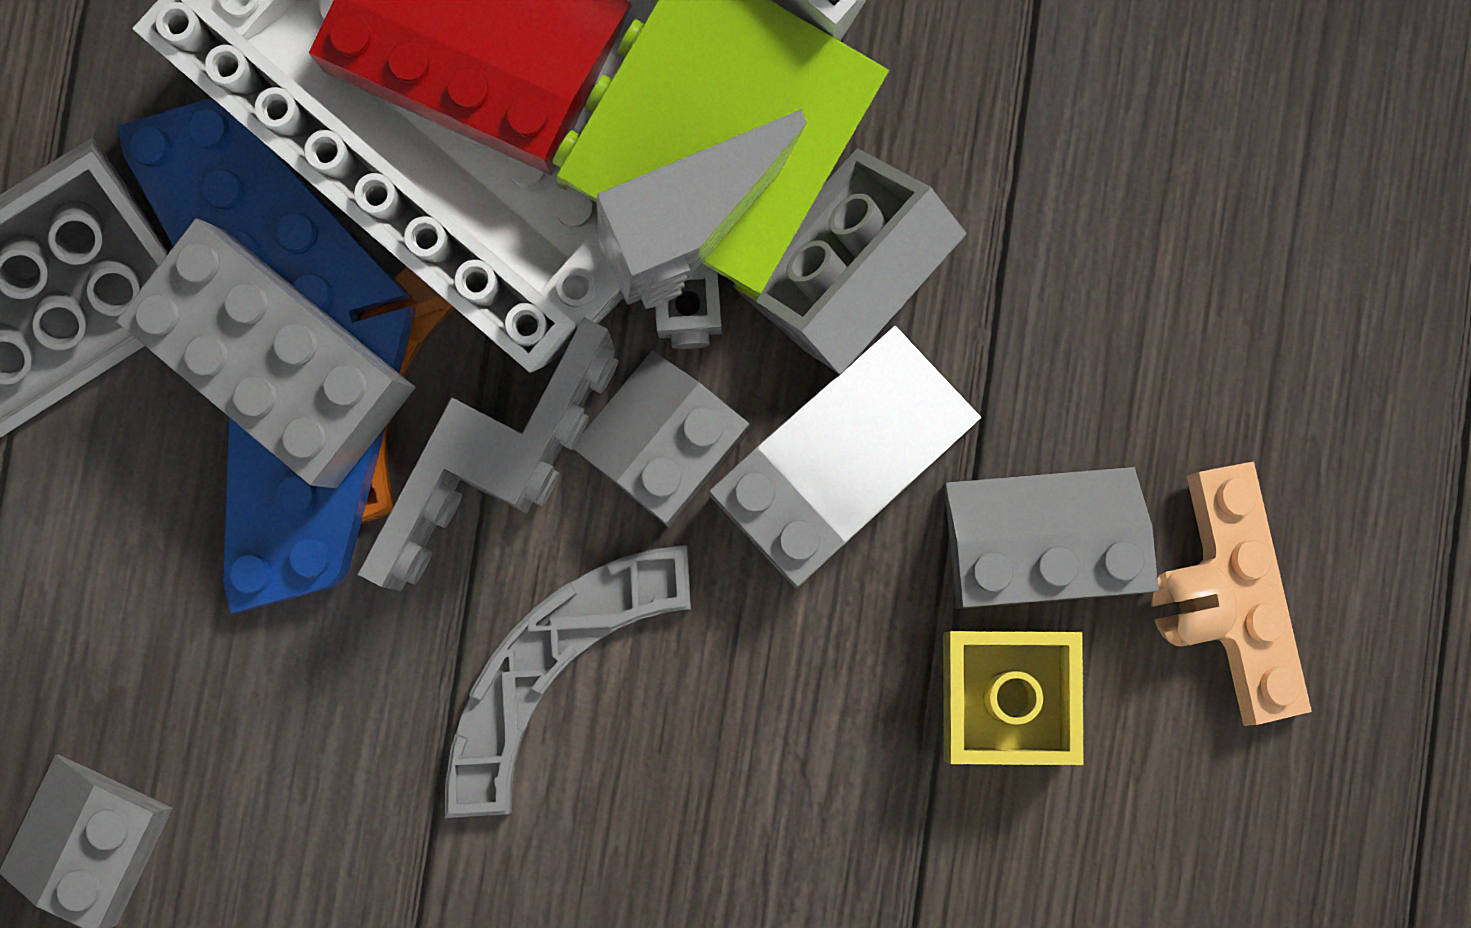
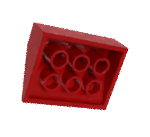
M334 0L310 48L309 54L323 72L552 176L556 165L552 163L553 158L565 136L571 129L574 130L632 4L627 0Z

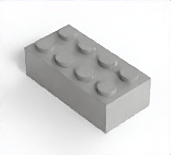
M197 218L116 321L312 486L337 489L416 388L229 232Z

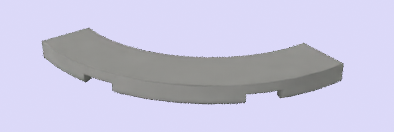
M687 545L649 550L617 559L592 570L558 589L537 605L510 631L489 658L475 682L461 716L457 733L454 736L446 778L445 818L512 813V783L515 762L522 737L533 712L559 674L578 655L598 640L619 628L655 615L691 610Z

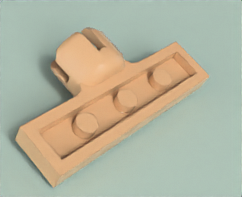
M1254 461L1187 475L1203 547V560L1198 565L1167 571L1158 576L1159 591L1151 592V607L1180 602L1182 614L1154 619L1158 630L1168 642L1175 646L1183 647L1212 640L1222 642L1227 652L1243 726L1263 724L1312 712Z

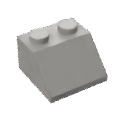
M651 351L582 433L573 449L669 528L748 434L749 423L700 382L654 351Z
M59 754L55 755L0 868V875L36 907L81 928L115 927L122 917L173 808Z

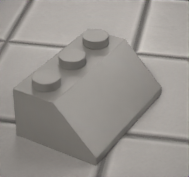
M857 148L823 185L758 299L755 301L738 290L737 292L805 352L841 375L888 321L905 305L906 301L938 265L947 258L948 254L967 233L930 186Z
M1135 467L948 482L944 484L956 609L1135 595L1159 591L1153 528Z

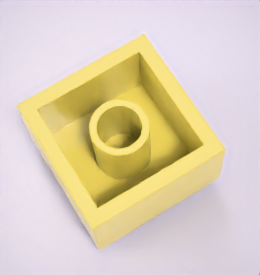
M950 631L943 633L945 762L949 764L1083 765L1082 632Z

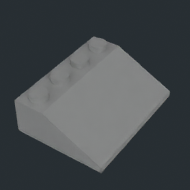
M798 110L597 194V235L627 305L641 299L645 309H649L682 294L681 289L685 287L683 282L691 277L783 169L807 124L802 110Z
M93 137L0 194V437L145 346L116 321L169 254V250L128 186Z

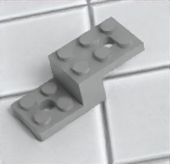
M585 317L583 318L523 433L451 398L358 575L381 587L402 591L406 582L415 585L425 571L432 555V551L425 547L436 525L445 528L459 506L462 494L455 491L460 480L528 514L533 502L543 506L559 477V472L555 471L553 467L556 458L563 446L570 450L575 447L589 419V416L584 414L585 409L583 407L592 390L600 394L603 393L617 367L618 360L613 358L615 347L608 329Z

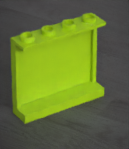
M654 0L657 4L646 23L644 24L635 19L625 33L617 50V53L625 57L613 79L603 74L588 97L584 108L591 111L592 115L581 134H578L571 129L559 146L552 161L554 165L560 168L556 175L557 186L564 190L569 186L597 202L598 193L798 110H802L807 124L783 169L702 262L703 265L735 282L736 286L734 288L756 301L889 70L771 0Z

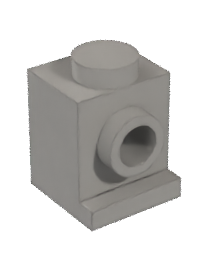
M701 264L691 277L683 282L685 287L681 289V295L655 306L658 337L671 338V346L674 349L707 347L710 345L709 335L722 334L718 273ZM685 295L695 296L700 302L699 310L690 316L682 315L676 309L677 301Z

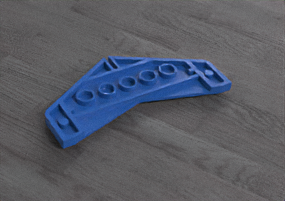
M205 99L117 126L123 156L173 246H175L196 218L226 230L400 374L416 310L411 307H405L360 321L358 320L357 313L413 297L286 161L214 99ZM229 417L223 583L230 613H241L327 590L344 580L348 574L385 428L336 489L309 485Z

